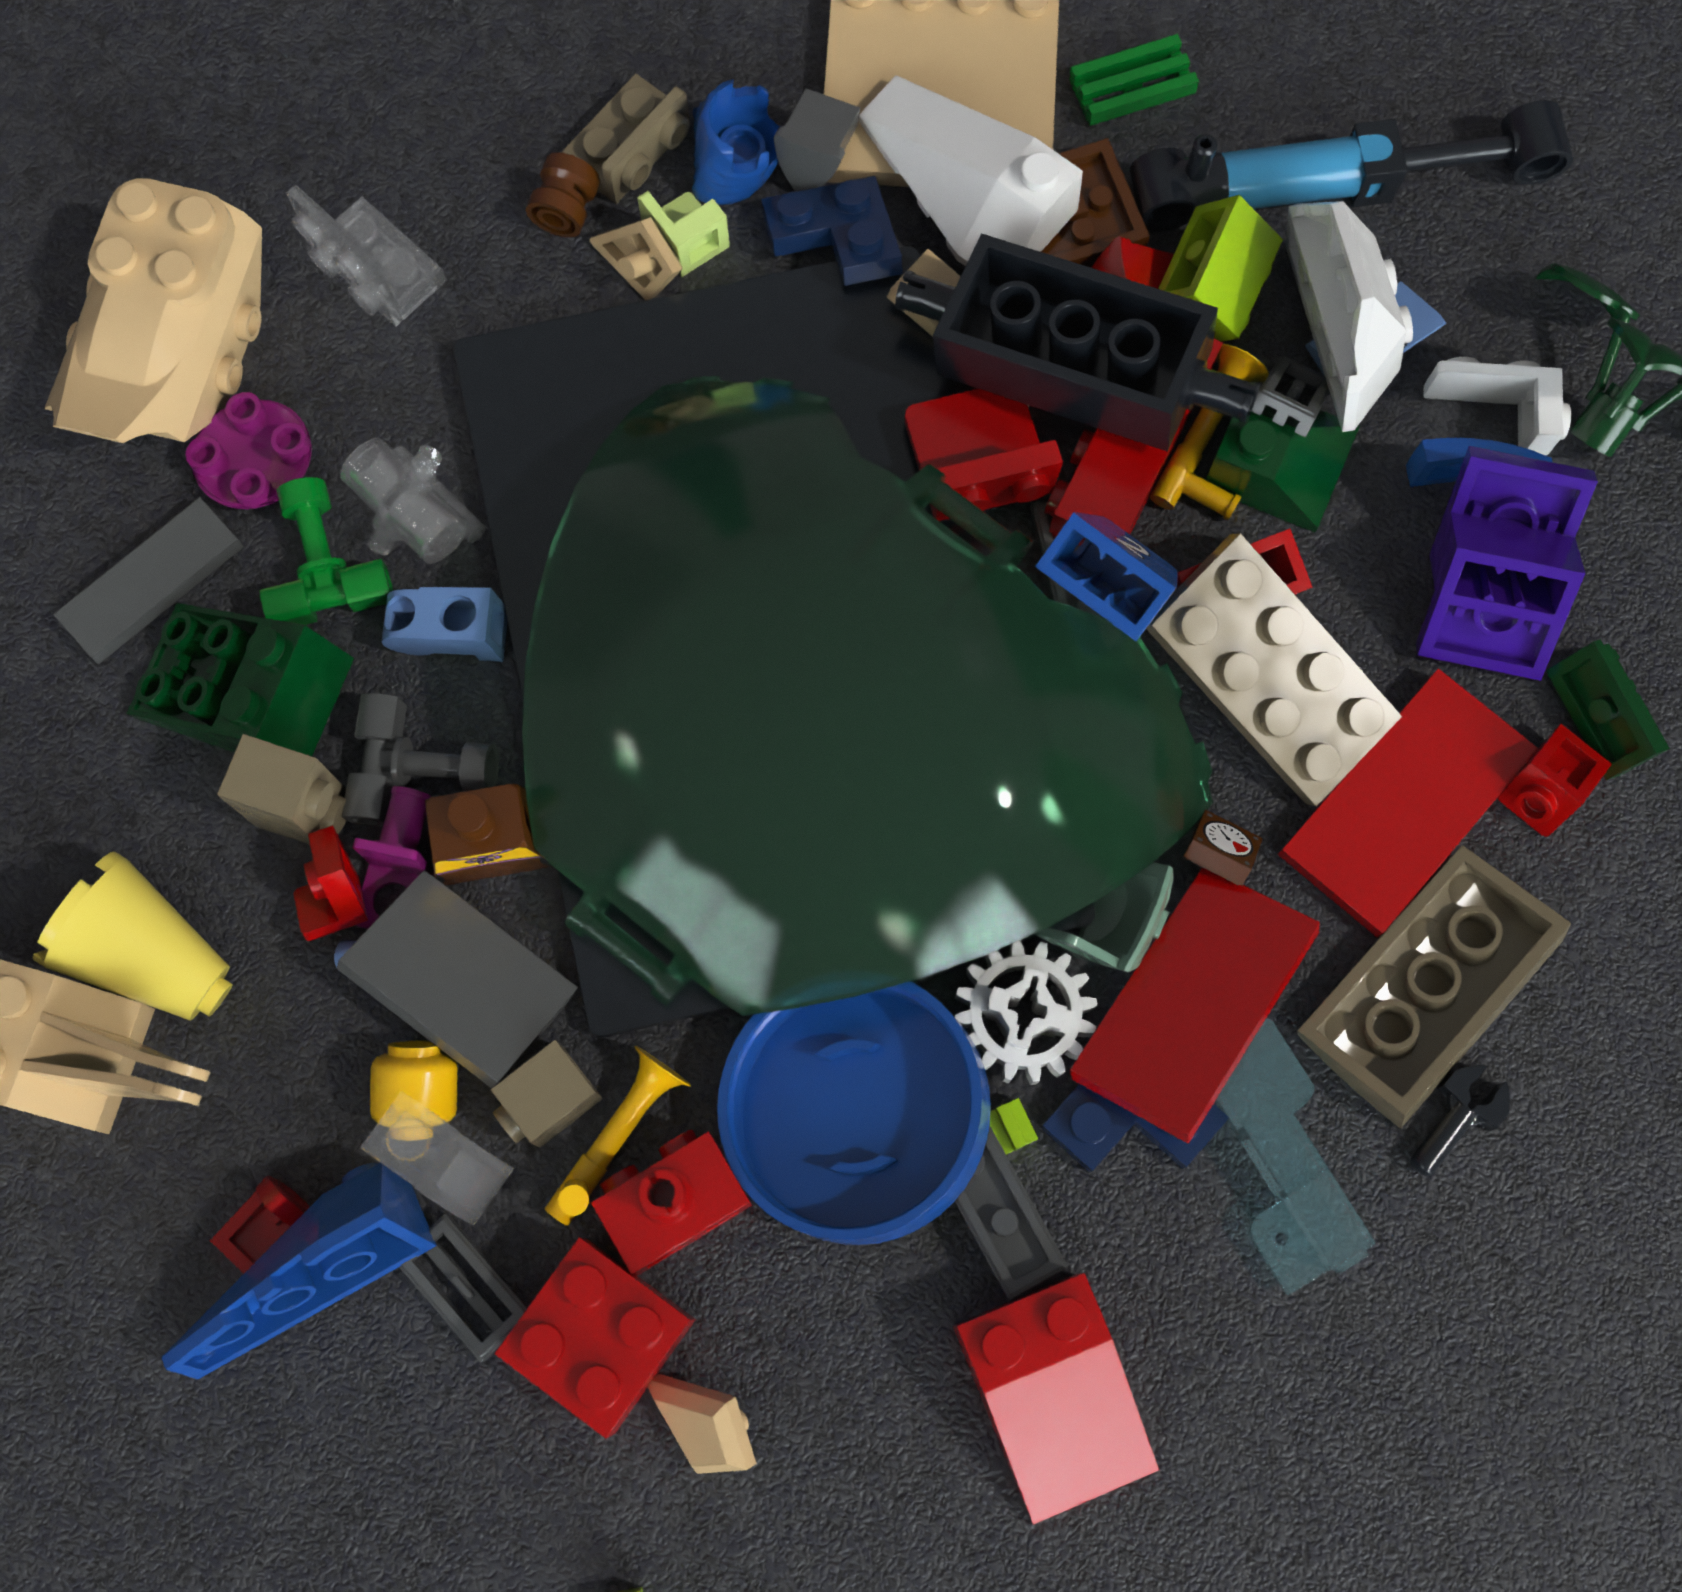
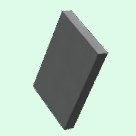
M425 870L339 959L337 970L490 1088L496 1086L507 1076L572 999L578 988Z

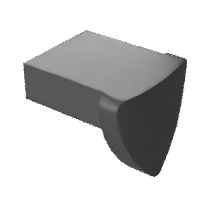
M807 88L805 89L785 127L780 126L773 137L776 156L781 170L795 191L822 187L833 177L845 155L844 150L858 126L860 107Z

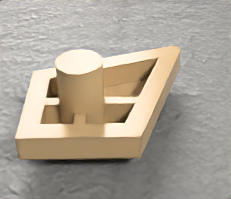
M651 217L590 238L592 246L645 300H650L657 296L683 269L677 256Z
M657 1374L648 1385L652 1398L697 1474L748 1470L756 1464L747 1434L749 1427L748 1419L745 1413L739 1409L736 1396L662 1374Z

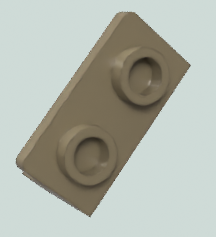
M635 73L570 142L562 153L574 155L590 164L599 173L601 178L598 191L617 204L630 189L636 190L645 183L651 173L652 166L667 149H675L686 137L691 125L687 93L675 86L666 95Z

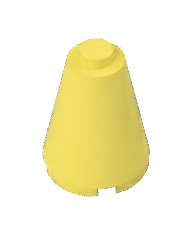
M115 851L108 853L95 864V866L105 872L94 885H89L80 879L56 909L37 942L46 949L34 953L33 960L47 969L189 1021L194 1019L199 1012L210 1017L224 1001L233 986L232 983L224 979L230 966L128 859Z

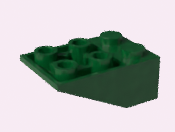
M177 603L171 617L162 629V637L146 672L138 681L136 694L126 714L135 719L234 753L242 735L245 734L312 757L354 657L306 625Z

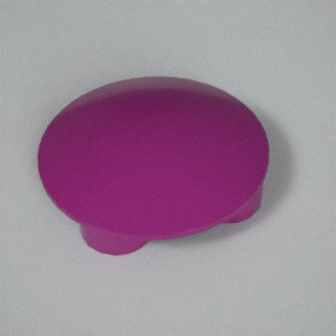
M241 392L232 396L226 403L225 408L213 416L212 422L199 431L196 439L192 440L186 448L185 456L188 464L192 467L197 484L208 497L230 508L255 509L278 501L276 491L282 484L304 477L311 460L312 444L306 425L292 409L275 401L259 399L253 393Z

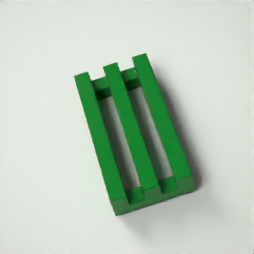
M1172 35L1072 66L1069 81L1088 125L1099 124L1195 94L1199 80L1195 72L1190 73L1189 71L1191 62L1187 53L1182 54L1180 51L1182 42L1179 35ZM1171 74L1175 75L1173 79L1141 88L1143 83ZM1120 90L1125 93L1096 103L1093 101L1094 98Z

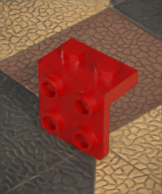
M975 389L912 404L906 409L904 423L935 522L953 517L973 516L986 509L1014 502H1030L1053 492L1063 460L1056 440L1039 442L1026 404L981 389Z

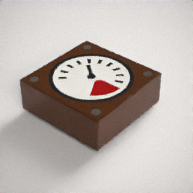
M1205 809L1195 827L1184 857L1234 884L1242 886L1252 870L1263 838Z

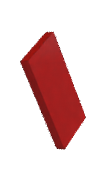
M1439 668L1401 710L1400 714L1402 717L1338 783L1277 854L1377 938L1388 929L1539 749Z
M1202 867L1164 925L1159 938L1155 939L1143 957L1141 964L1136 968L1071 1067V1079L1189 1144L1319 934L1320 922L1245 885H1236Z

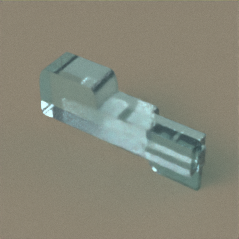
M1266 1018L1215 1100V1103L1229 1117L1227 1122L1276 1198H1280V1201L1253 1218L1250 1224V1237L1284 1293L1290 1295L1326 1271L1335 1270L1337 1273H1342L1369 1256L1366 1250L1377 1243L1293 1114L1310 1100L1315 1087L1273 1021ZM1280 1232L1287 1237V1242L1283 1246L1276 1242V1235Z

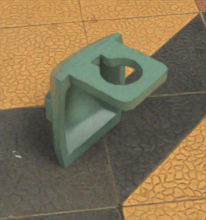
M1114 855L1092 898L1095 909V917L1092 923L1085 928H1081L1078 936L1041 925L1038 926L1035 935L1073 954L1078 959L1130 972L1141 964L1142 958L1148 950L1152 939L1159 938L1169 911L1165 910L1170 899L1174 881L1173 868L1165 864Z

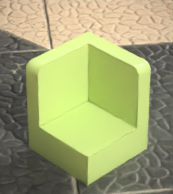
M649 191L637 197L641 220L651 217L680 261L683 268L679 272L681 277L730 247L727 216L714 199L701 205L691 192H685L665 206L660 207Z

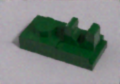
M1600 639L1591 642L1552 666L1546 672L1585 743L1612 764L1604 774V778L1607 781L1623 775L1670 748L1640 694L1636 692L1633 680H1629L1618 660L1620 657L1617 651L1609 643L1604 645Z

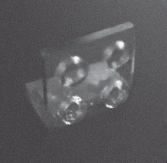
M296 184L286 192L296 213L291 218V221L303 238L312 245L307 250L309 257L329 278L333 279L339 274L350 284L347 288L350 295L369 315L373 316L379 311L396 327L447 281L443 269L364 197L361 196L334 220Z

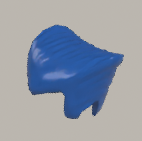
M734 79L718 85L700 103V106L693 109L692 114L695 124V173L693 176L692 192L699 201L706 203L714 199L718 205H730L748 199L764 185L777 166L778 159L773 137L779 126L768 116L769 92L765 87L758 85L757 87L733 88Z

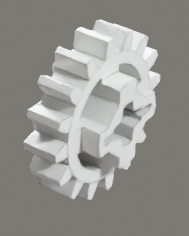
M1013 940L1010 946L1009 957L1003 958L994 947L988 949L985 957L989 968L985 971L983 968L971 964L966 971L967 977L975 985L974 989L961 987L957 989L955 995L957 1001L969 1007L968 1011L958 1013L954 1017L963 1028L970 1027L972 1034L969 1036L976 1048L979 1047L985 1053L982 1057L985 1070L989 1069L995 1062L1003 1066L1002 1082L1010 1083L1017 1070H1025L1029 1084L1036 1085L1040 1081L1041 1067L1044 1066L1056 1078L1061 1076L1066 1071L1061 1056L1065 1054L1069 1058L1077 1060L1083 1051V1047L1075 1040L1076 1037H1091L1096 1030L1094 1024L1082 1019V1014L1094 1010L1097 1006L1096 998L1080 997L1079 990L1085 985L1089 977L1086 973L1077 974L1073 977L1067 974L1065 970L1071 960V956L1067 953L1060 956L1055 963L1048 960V948L1045 942L1039 943L1033 955H1025L1020 940ZM1023 971L1020 982L1007 989L995 986L993 989L988 988L996 979L1007 973ZM1047 978L1058 987L1065 999L1066 1006L1055 1003L1046 988ZM1031 986L1030 1000L1033 1001L1031 1006L1032 1012L1040 1015L1041 1018H1033L1029 1026L1021 1034L1020 1039H1018L1017 1034L1020 1026L1017 1024L1018 1013L1008 1009V1007H1017ZM982 1015H984V1018L996 1022L1005 1038L1002 1047L988 1034L982 1020ZM1040 1036L1062 1037L1051 1049L1039 1054L1027 1055L1031 1042Z

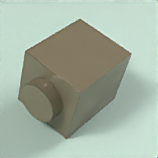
M556 1040L552 1041L491 1089L492 1093L501 1103V1106L494 1110L493 1114L515 1143L520 1142L526 1137L531 1144L539 1148L603 1099L566 1049Z

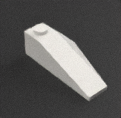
M897 75L859 114V123L896 174H901L916 195L917 204L927 218L931 216L945 236L947 247L957 261L964 266L967 265L981 233L1041 252L1078 211L1083 170L1037 138Z

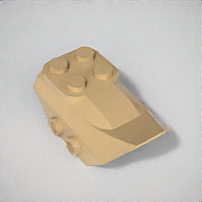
M136 178L119 186L108 202L88 257V266L91 274L86 287L87 297L78 321L74 322L68 330L66 338L67 351L44 408L53 411V427L124 444L135 437L146 434L185 442L212 422L213 416L225 408L229 395H234L239 389L243 372L241 363L248 342L254 341L260 330L262 227L243 211L205 191L144 178Z

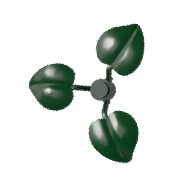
M1552 263L1541 269L1536 280L1553 279L1570 282L1580 290L1598 299L1611 315L1607 325L1613 329V333L1594 386L1585 397L1590 403L1569 430L1570 433L1587 445L1611 457L1632 428L1641 432L1652 417L1672 402L1682 399V377L1678 378L1676 386L1640 413L1637 411L1644 401L1632 393L1647 371L1665 370L1682 375V356L1663 344L1653 343L1648 335L1628 324L1630 317L1636 321L1640 314L1615 291L1579 270ZM1623 342L1636 367L1623 386L1612 382L1607 390L1604 391L1619 348Z

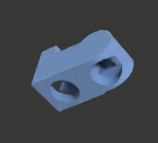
M419 587V589L394 590L387 594L381 642L383 646L390 650L410 655H430L434 653L475 655L480 661L503 662L508 623L505 605L492 588Z

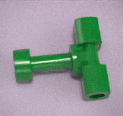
M305 477L288 481L279 486L276 493L282 516L286 519L297 521L307 563L301 565L296 570L298 580L259 590L265 618L308 625L318 622L317 611L348 604L353 612L385 605L387 594L394 591L388 568L382 558L347 567L344 559L331 557L321 517L322 514L331 508L326 482L321 478Z

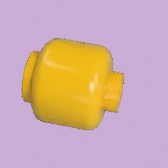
M409 1040L392 1042L388 1044V1053H384L373 1060L370 1074L371 1118L383 1126L392 1127L393 1138L398 1140L430 1139L434 1137L435 1126L443 1125L456 1116L457 1062L446 1053L441 1052V1049L431 1041Z

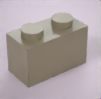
M245 734L242 735L217 796L254 826L310 844L309 833L333 825L337 834H339L346 823V819L342 817L346 802V788L317 758Z

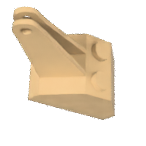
M0 960V1105L110 1134L123 1097L178 1101L196 1106L200 1103L201 1095L131 1076L136 1061L207 1082L210 1071L180 1062L143 1044L155 1011L154 1008L57 975Z

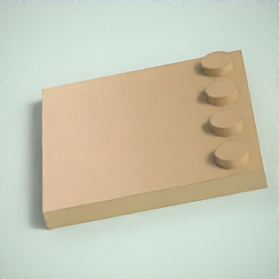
M831 0L824 95L860 107L861 113L897 75L1027 133L1053 149L1059 0ZM858 121V126L844 150L845 155L833 177L828 182L841 183L847 180L875 176L878 185L909 187L901 174H896Z

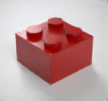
M579 1237L497 1349L495 1355L607 1439L618 1431L647 1390L650 1382L659 1373L696 1319L639 1276L631 1275L627 1267L592 1241Z

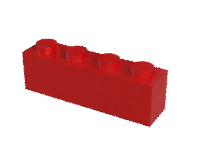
M1214 339L1213 349L1207 360V368L1211 370L1223 342ZM1193 405L1191 410L1186 409L1168 452L1098 428L1095 433L1085 429L1070 460V463L1078 467L1070 483L1059 479L1044 513L1053 516L1049 529L1053 539L1056 538L1073 512L1103 516L1128 534H1131L1195 405ZM1084 537L1078 545L1081 546L1086 538Z

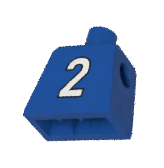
M1073 512L1035 566L1134 641L1140 638L1177 588L1178 571L1171 564L1111 520L1103 516ZM1085 537L1086 539L1082 545L1074 552L1079 542Z

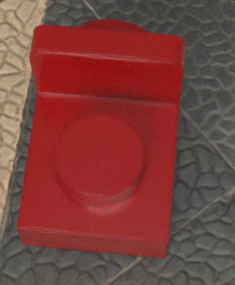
M1560 724L1544 740L1524 768L1498 796V800L1540 835L1548 837L1583 805L1612 764L1564 725Z
M333 825L308 834L313 861L304 863L308 885L297 888L293 893L300 931L307 941H312L368 921L359 877Z

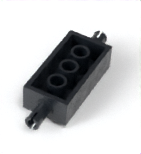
M981 233L956 287L917 275L916 272L909 270L903 275V281L908 282V285L900 281L895 299L896 309L906 310L939 321L933 334L937 375L1167 452L1186 409L1191 410L1193 405L1246 423L1250 417L1249 410L1252 411L1259 392L1260 383H1252L1207 368V360L1213 349L1217 307Z

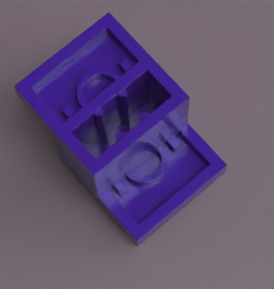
M1468 446L1429 554L1435 591L1416 641L1418 656L1539 681L1542 680L1586 574L1575 537L1598 483L1594 470Z

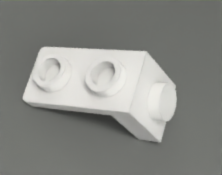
M1455 357L1447 361L1438 362L1424 384V398L1518 405V446L1547 456L1560 440H1564L1568 434L1571 422V408L1568 403H1563L1562 368L1540 367L1538 363L1533 361L1491 364L1480 363L1472 357Z

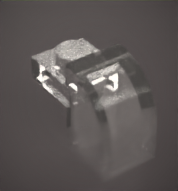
M404 1091L399 1093L360 1147L364 1152L415 1186V1190L472 1225L479 1221L516 1169L515 1166L471 1135L457 1129Z

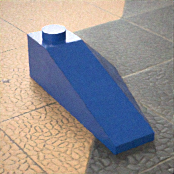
M384 1161L364 1164L348 1172L343 1177L342 1184L322 1194L161 1357L165 1370L200 1379L397 1269L404 1262L436 1247V1242L432 1238L428 1223L409 1177Z

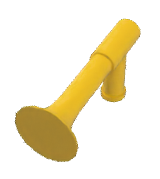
M1222 344L1216 359L1218 362V372L1249 382H1264L1269 372L1260 360L1238 347ZM1201 408L1183 442L1177 446L1149 495L1151 501L1164 509L1172 510L1181 494H1184L1221 514L1223 519L1229 520L1241 496L1238 494L1233 495L1194 474L1202 459V453L1224 414Z
M638 1046L634 1048L639 1054V1069L630 1091L587 1153L582 1154L544 1208L548 1214L564 1225L568 1226L576 1215L586 1210L589 1204V1196L608 1171L607 1166L657 1098L671 1088L680 1085L692 1086L670 1067Z

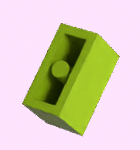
M1240 195L1196 206L1158 289L1217 307L1214 339L1221 342L1238 339L1249 323L1251 310L1263 283L1271 273L1272 263L1283 239Z

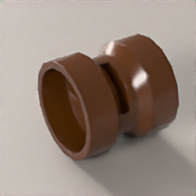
M562 152L551 153L547 155L540 173L542 186L533 190L525 211L529 219L541 229L553 235L573 238L581 232L587 217L584 206L586 203L594 200L601 178L599 173L584 160Z

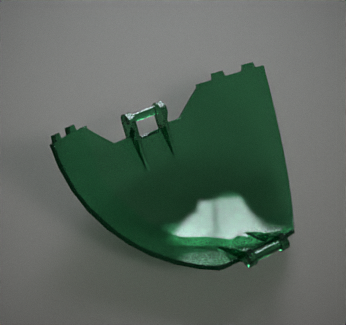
M720 376L693 377L682 383L663 385L633 408L606 438L575 486L550 546L535 601L525 664L522 735L526 800L533 845L554 868L584 891L580 901L566 918L565 926L579 937L587 934L652 987L650 994L665 1007L675 999L691 978L741 1015L790 1010L855 997L917 980L982 957L1046 929L1101 899L1151 865L1187 834L1201 818L1204 811L1208 810L1213 804L1208 780L1213 770L1203 741L1195 744L1179 707L1182 691L1168 664L1166 663L1159 667L1141 637L1134 641L1101 616L1048 599L1024 572L1016 567L1030 549L1033 540L1018 529L1011 533L944 482L946 475L932 464L926 465L904 482L893 473L861 458L840 419L828 405L830 398L792 389L794 382L763 378L749 383L719 381ZM930 503L990 548L992 552L984 556L927 513L924 508ZM610 903L675 954L669 966L603 914Z

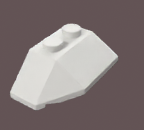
M1343 201L1288 206L1286 250L1342 433L1353 431L1400 371L1404 344L1412 342L1413 339L1411 315L1406 305L1398 306L1395 297L1397 293V277L1392 260H1383L1374 234Z

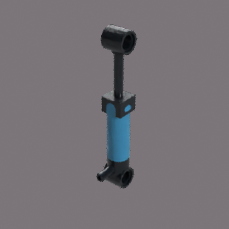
M1539 100L1524 104L1508 113L1501 121L1502 135L1402 148L1395 118L1355 123L1350 136L1216 153V139L1211 135L1202 134L1195 138L1189 157L1180 149L1160 148L1139 156L1133 161L1129 169L1136 205L1147 230L1165 232L1189 223L1196 206L1240 195L1253 209L1350 197L1352 208L1392 203L1407 171L1504 159L1506 164H1510L1512 176L1516 183L1534 185L1546 182L1564 173L1572 165L1574 158L1560 106L1557 102L1551 100Z

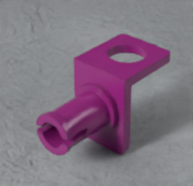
M392 787V795L379 840L370 841L355 838L352 848L369 863L362 887L368 921L356 926L369 929L380 917L375 909V898L383 887L390 884H399L407 889L424 870L432 876L434 875L433 867L422 856V853L417 850L426 819L425 800L431 798L427 793L407 787Z

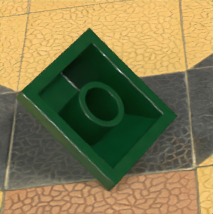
M1267 405L1261 415L1249 410L1250 417L1246 423L1232 417L1206 480L1233 495H1240V503L1315 533L1360 425L1353 431L1342 433L1338 417L1320 410L1305 438L1294 432L1300 421L1288 416L1283 426L1272 422L1277 410Z

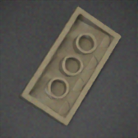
M1462 845L1299 1028L1297 1035L1342 1080L1401 1129L1563 942L1571 922Z

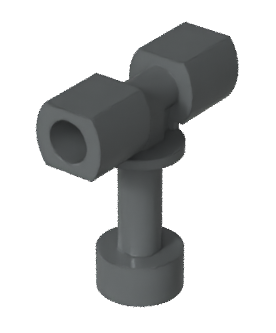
M376 693L361 694L354 737L364 744L360 773L348 774L345 793L346 802L342 817L355 825L383 827L392 795V787H406L410 782L411 776L459 779L464 792L494 787L497 783L499 771V755L496 745L494 743L468 741L465 743L461 754L413 750L411 740L408 737H402L407 705L397 696Z

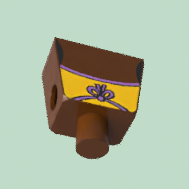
M519 784L494 786L431 797L425 800L434 877L445 886L556 866L544 801ZM528 821H529V826H530V832H529V829H528L527 823H526V822H528Z

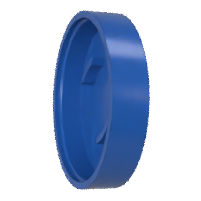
M846 968L818 973L799 980L778 992L754 1013L735 1039L727 1056L718 1090L717 1114L720 1139L731 1170L745 1192L760 1208L780 1223L809 1236L838 1244L867 1245L891 1241L911 1234L933 1221L954 1203L968 1185L982 1158L990 1126L991 1101L986 1070L975 1044L959 1021L939 1000L915 983L897 975L871 969Z

